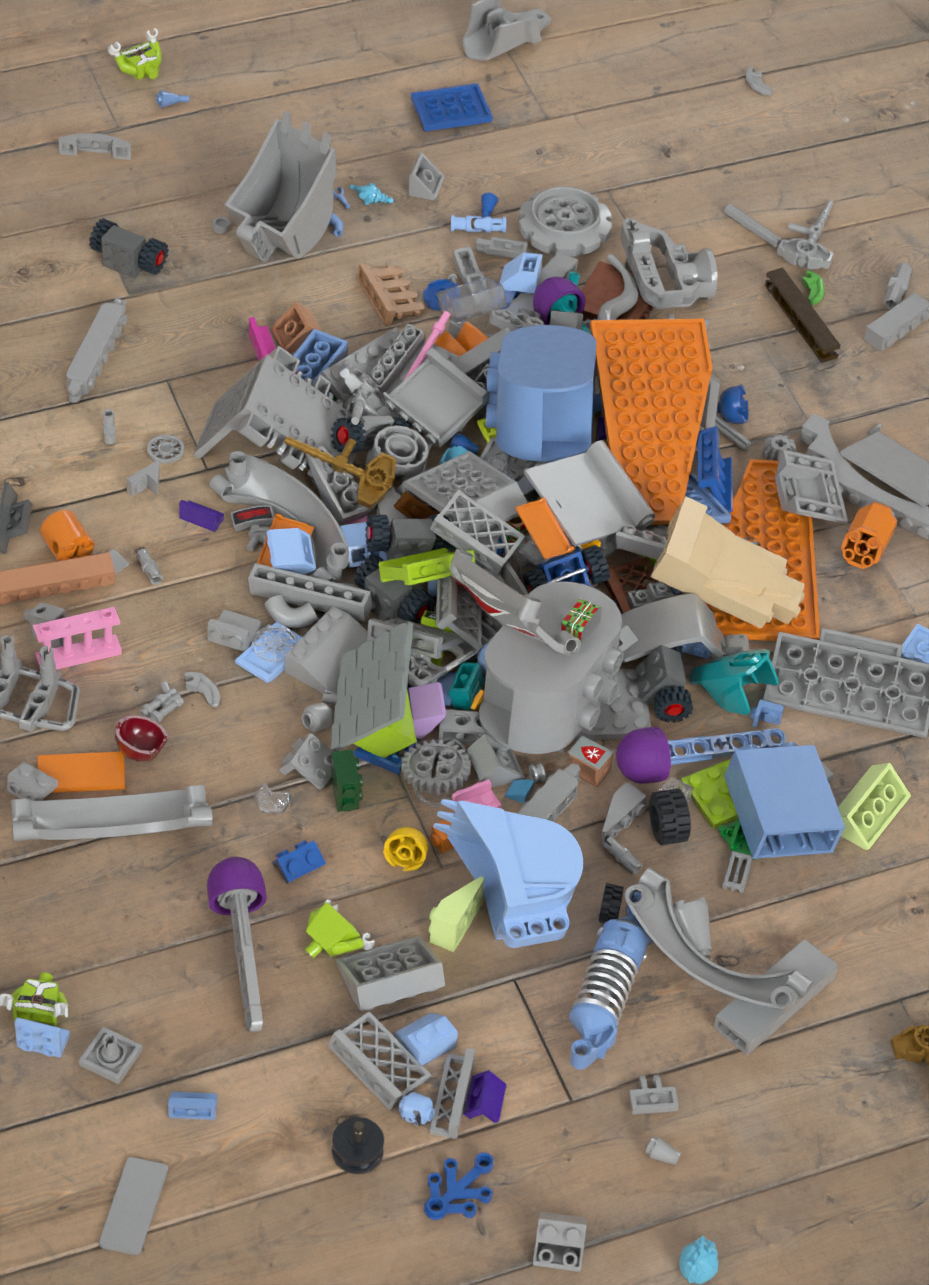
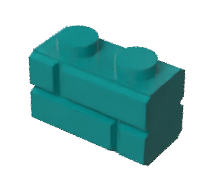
M460 664L448 691L454 709H472L473 699L480 692L485 682L480 664Z

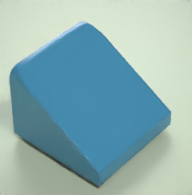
M514 780L505 797L524 804L533 791L534 780Z

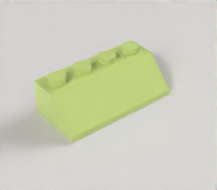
M890 763L872 765L838 806L845 826L841 837L865 850L870 849L911 797Z

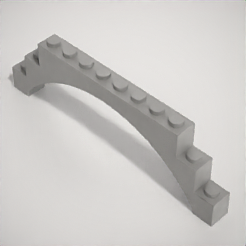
M813 413L802 426L800 440L810 445L807 455L833 460L842 498L861 508L875 501L890 506L898 526L929 540V507H923L920 504L889 494L862 477L840 455L829 431L830 421Z

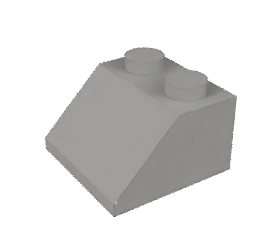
M483 734L466 749L470 757L469 760L477 772L476 777L480 782L489 779L492 782V787L525 778L513 750L499 744L486 734Z

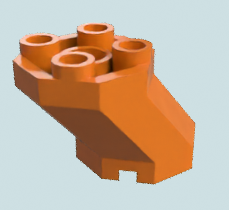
M875 501L858 510L848 532L845 534L841 546L843 557L848 564L865 569L880 561L897 525V520L893 516L890 506Z

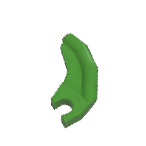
M808 270L806 277L803 276L802 284L810 290L808 301L811 305H815L822 300L825 294L824 283L819 275Z

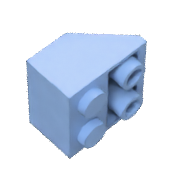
M523 252L507 263L502 272L499 289L520 291L527 294L534 293L541 275L542 254Z
M366 522L340 526L349 547V564L347 567L361 566L360 564L364 563L367 557L369 558L370 555L374 556V554L380 556L385 561L387 560L386 551H369L367 549V538H365Z
M299 528L267 531V544L271 554L270 561L274 568L302 575L316 570L310 534Z

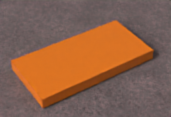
M122 752L38 755V770L58 780V787L51 793L125 790L124 754Z

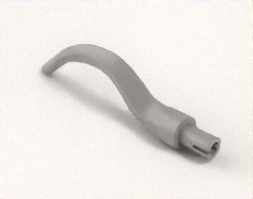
M610 254L607 260L621 272L625 288L621 295L602 305L597 320H616L620 315L631 309L638 299V288L634 278L613 254Z

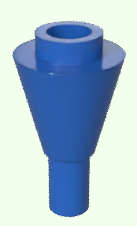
M484 193L481 196V217L483 219L491 214L499 201L498 197L493 193Z

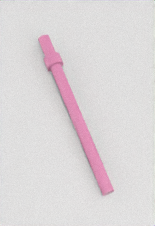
M444 311L439 321L435 322L432 327V333L405 379L424 362L427 357L426 352L432 348L438 336L443 333L445 324L450 317L449 312Z

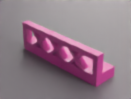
M250 317L249 336L260 361L267 354L270 355L276 347L268 327H258L255 317Z

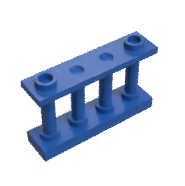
M717 426L698 432L700 489L709 487L713 496L728 512H733L732 458L723 459L719 452V431Z

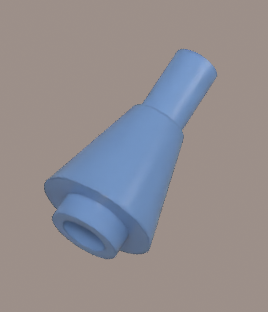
M162 90L159 91V94H156V104H159L160 108L179 102H189V95H177Z

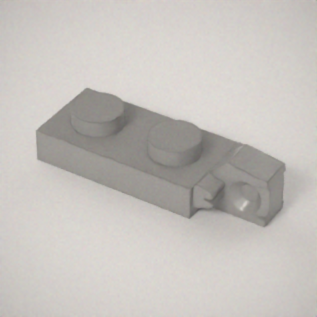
M491 237V239L477 238L475 251L516 258L527 251L528 242Z

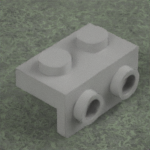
M22 762L10 772L7 778L8 792L21 799H31V801H44V798L58 787V780L26 762Z

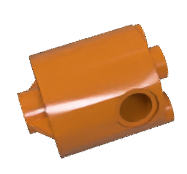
M69 510L53 513L40 527L41 537L58 561L90 556L94 549V541L76 515Z

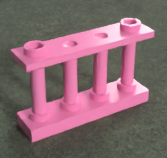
M115 607L33 625L38 643L43 642V647L48 646V652L51 647V640L63 638L64 646L53 648L56 670L122 654L116 634L112 635V626L120 624ZM104 628V637L92 639L93 630ZM83 633L84 641L72 644L71 635ZM35 652L36 661L40 669L41 655L40 652Z

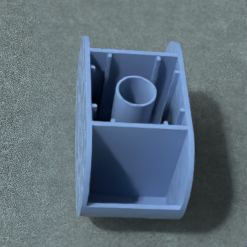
M528 326L506 334L502 340L501 352L490 353V368H488L487 373L489 404H487L486 428H496V444L503 452L520 459L539 462H554L586 453L591 446L594 417L596 339L594 336L585 331L566 326Z

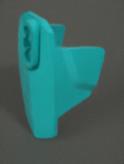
M768 649L747 650L714 659L693 668L690 676V684H701L721 708L728 712L748 715L751 712L742 686L750 683L777 686L779 680L769 658L770 652Z

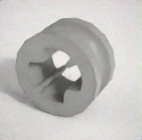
M540 762L536 766L529 765V775L531 780H534V784L538 780L545 781L546 776L543 765Z

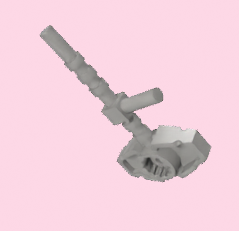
M828 200L815 225H812L811 228L790 223L788 230L809 235L807 240H781L777 254L780 257L783 256L789 263L807 269L829 268L834 254L831 251H827V248L817 242L821 237L822 228L829 217V212L834 204L833 201Z
M346 363L340 369V375L342 378H345V383L354 396L352 399L354 408L351 422L357 425L363 410L369 416H380L376 411L385 406V400L382 398V393L378 389L377 384L370 376L356 367L352 368L350 364Z

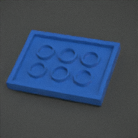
M478 83L410 94V99L424 132L492 122L493 116Z

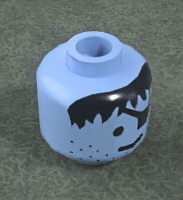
M416 1092L405 1095L401 1099L398 1109L404 1121L416 1126H423L427 1121L430 1122L435 1113L432 1100Z

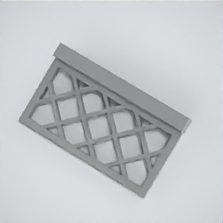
M459 490L441 513L437 515L430 527L431 531L457 549L464 551L474 550L475 561L495 575H498L525 538V535ZM458 498L465 502L466 508H457L455 501ZM478 511L482 514L483 519L474 520L472 512ZM468 512L469 520L460 521L458 513ZM454 513L456 521L450 522L444 518V515ZM489 523L497 524L500 531H490ZM475 524H484L486 532L477 533ZM471 525L472 533H465L461 526ZM501 535L503 544H493L492 536ZM505 535H513L518 540L514 543H507ZM478 537H488L489 545L481 544ZM504 548L506 556L504 558L496 554L495 549Z
M452 576L437 579L436 626L441 630L448 626L478 650L481 647V607L465 588L454 581Z
M399 618L387 621L370 619L367 640L372 641L382 633L390 632L396 626L410 621ZM411 622L413 624L411 652L438 659L441 658L442 650L464 643V639L458 634Z
M367 1012L342 1031L339 1029L333 1033L328 1043V1047L389 1110L396 1107L405 1095L413 1092L432 1076L370 1012ZM368 1021L374 1027V1031L363 1030L362 1024ZM346 1035H358L359 1042H352ZM362 1036L374 1037V1045L362 1043ZM378 1038L386 1039L389 1042V1047L378 1046ZM362 1049L374 1051V1058H367L362 1053ZM378 1052L389 1053V1061L378 1059ZM394 1054L401 1055L405 1059V1063L394 1062ZM378 1065L389 1067V1075L383 1074L378 1069ZM394 1068L405 1069V1077L395 1076ZM409 1070L417 1071L422 1077L420 1079L409 1078ZM394 1082L405 1083V1090L400 1092L394 1086Z

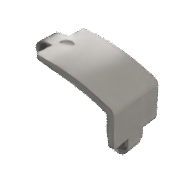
M685 594L662 599L621 614V618L638 639L637 642L624 651L623 660L625 662L649 655L660 645L672 648L684 644L702 642L711 651L710 656L713 658L723 657L727 652L723 633L717 628L714 613L696 594Z

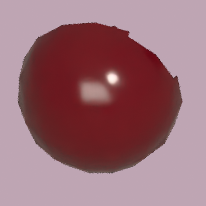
M125 716L118 721L115 727V741L119 750L127 758L134 761L153 760L163 749L169 738L165 729L158 722L145 716Z

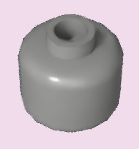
M322 702L310 705L303 711L302 723L311 732L325 730L331 727L333 723V710Z

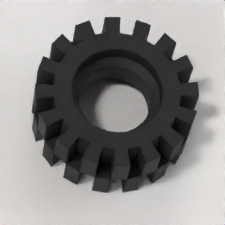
M606 883L599 922L605 923L609 920L618 919L624 886Z

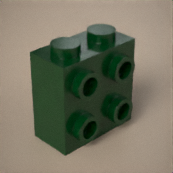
M353 749L331 752V782L338 812L358 810L359 801L363 800L361 789L363 787L362 774H358L357 770H360L359 759L354 757Z

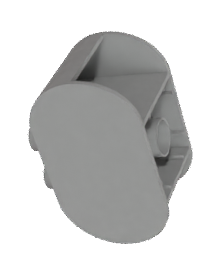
M574 582L547 583L535 588L529 596L542 601L537 617L540 619L538 626L542 630L554 635L561 631L562 620L580 598L602 607L601 621L598 622L600 624L582 646L580 645L576 654L567 655L557 652L541 641L505 624L485 649L487 670L484 700L480 705L479 720L484 731L490 737L509 749L530 754H543L560 750L572 743L583 728L589 731L592 730L600 715V705L602 703L611 705L617 696L620 683L614 680V675L618 672L624 658V652L618 650L622 625L620 611L616 604L601 591Z

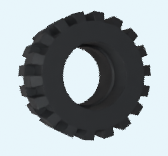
M681 789L652 792L649 801V816L652 831L657 842L661 846L687 842L691 832V819L688 803Z

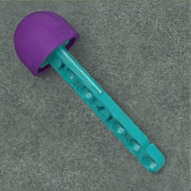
M557 276L547 278L535 289L533 297V308L535 312L540 314V319L545 325H550L551 311L582 313L586 304L585 295L571 280ZM582 322L581 330L591 334V331Z

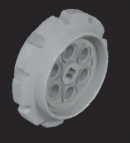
M560 186L539 191L531 196L530 201H525L520 208L519 230L524 239L531 240V245L538 250L554 256L558 252L570 257L593 252L600 248L601 242L608 240L611 233V213L605 204H600L599 198L578 188Z

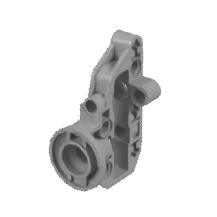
M632 218L623 221L621 241L626 254L625 268L632 271L637 288L644 301L656 309L689 307L698 298L712 300L715 297L717 290V268L714 254L710 248H702L700 252H687L684 244H674L663 230L641 224ZM651 247L659 248L662 255L665 256L670 277L675 279V290H664L651 255Z

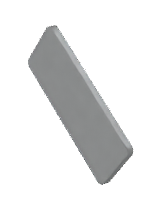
M134 1157L127 1159L99 1240L101 1248L136 1256L141 1254L168 1173V1166L166 1164Z

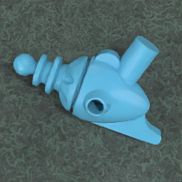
M374 183L360 187L350 184L349 188L355 190L366 205L370 203L375 204L378 201L380 203L384 202L386 204L388 202L392 204L394 201L393 198H388V195L385 196V193L381 194L380 189L375 187Z

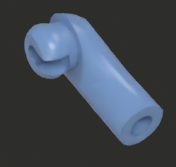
M332 213L328 225L333 224L334 235L340 237L343 234L344 223L336 214Z

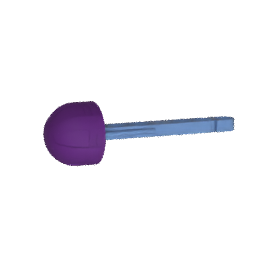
M659 727L640 728L629 732L621 740L616 751V761L623 775L633 782L640 784L663 782L669 776L671 765L732 756L734 751L738 749L733 745L732 740L740 741L742 746L754 745L751 738L756 737L761 741V745L757 746L758 748H773L785 743L786 736L782 730L773 728L763 731L757 730L710 737L699 736L667 740L664 732ZM776 735L780 739V743H774L770 736ZM717 743L718 746L723 747L720 750L719 747H715L714 745ZM694 745L702 746L704 753L695 751ZM675 748H682L685 755H678L675 752Z

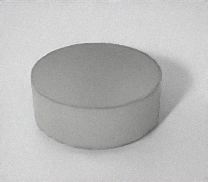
M226 217L215 218L212 221L213 231L219 234L227 233L230 230V220Z

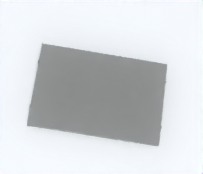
M878 431L840 451V455L923 507L929 505V462Z

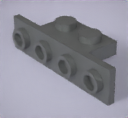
M9 482L4 484L0 503V552L2 554L7 552L9 538L27 534L33 505L29 499L17 502L18 494Z

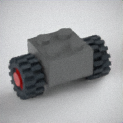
M104 218L96 222V227H93V232L90 234L92 237L89 238V246H91L92 250L102 253L103 266L134 279L142 270L156 275L163 269V264L166 263L165 259L168 258L169 246L167 243L154 238L146 242L145 237L122 229L117 223Z
M369 515L367 517V527L365 528L367 549L369 551H386L387 560L441 548L449 550L450 543L430 530L437 515H430L428 519H392L391 525H389V519L386 515ZM444 515V518L450 521V519Z
M376 554L374 556L370 555L369 558L367 557L365 562L360 564L361 567L357 568L356 571L358 573L354 575V582L361 589L371 591L372 608L370 611L380 617L382 621L399 618L421 624L425 610L434 612L435 609L433 607L436 606V600L422 589H416L414 593L411 592V587L405 585L402 580L381 582L379 562L385 560Z
M660 645L651 654L646 655L645 660L635 668L641 700L654 705L657 718H660L661 721L665 719L667 723L672 720V723H675L677 719L683 721V717L688 718V714L691 715L693 710L691 694L689 690H684V686L687 684L682 664L683 654L681 645L672 648Z

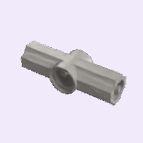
M907 263L897 265L894 276L890 278L883 303L888 310L901 303L902 298L906 296L913 270Z

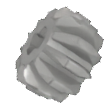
M772 434L770 438L766 439L763 446L765 460L779 461L782 450L796 452L794 440L789 439L788 435L783 437L781 434L779 436Z

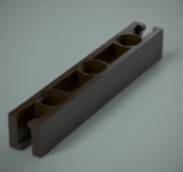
M779 268L768 271L766 276L769 279L765 281V287L819 361L824 363L838 359L839 354L835 350L840 349V343L785 269Z

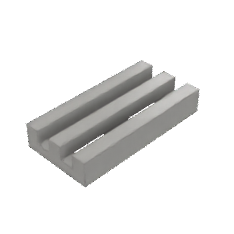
M732 851L722 889L729 887L731 888L730 891L735 892L736 889L739 890V893L743 894L753 859L751 855ZM735 857H737L739 861L733 882H730L729 877ZM745 859L747 860L741 884H738L740 870Z

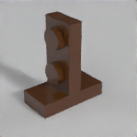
M406 490L393 505L396 510L410 519H428L430 515L440 514L437 509L431 505H426Z

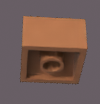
M296 302L271 327L279 345L289 353L296 352L314 329L322 331L311 310Z

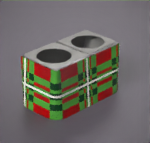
M580 598L562 620L561 631L565 630L578 638L582 646L600 624L598 622L601 621L602 607Z

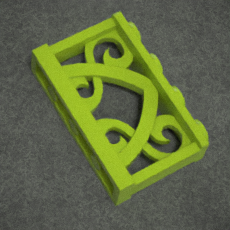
M441 548L379 562L381 582L402 580L405 585H413L452 576V571L449 570L455 552H448L447 548ZM465 550L473 555L472 562L475 563L474 550Z

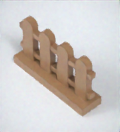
M367 263L359 264L356 279L385 326L392 325L394 317L398 319L408 315L418 317L424 312V304L414 303L417 293L412 290L407 291L410 285L409 280L399 279L403 272L401 268L388 265L386 268L375 269L374 267L369 268Z

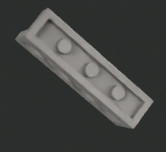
M466 1048L464 1057L447 1054L430 1134L457 1139L474 1065V1049ZM450 1063L463 1064L462 1069L454 1073L450 1068ZM454 1080L458 1087L450 1092L445 1085ZM450 1099L453 1103V1108L445 1111L441 1103ZM444 1118L448 1121L449 1129L436 1127L437 1122Z

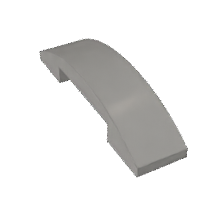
M83 133L63 136L58 140L59 154L77 155L78 151L111 153L114 159L131 160V143L117 137Z

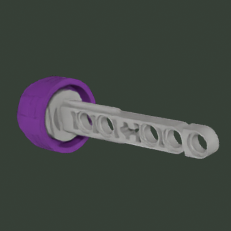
M229 857L216 864L208 876L207 892L209 907L218 914L228 915L232 918L246 1029L248 1032H260L263 1018L248 913L261 908L267 900L265 882L262 873L252 861L242 857Z

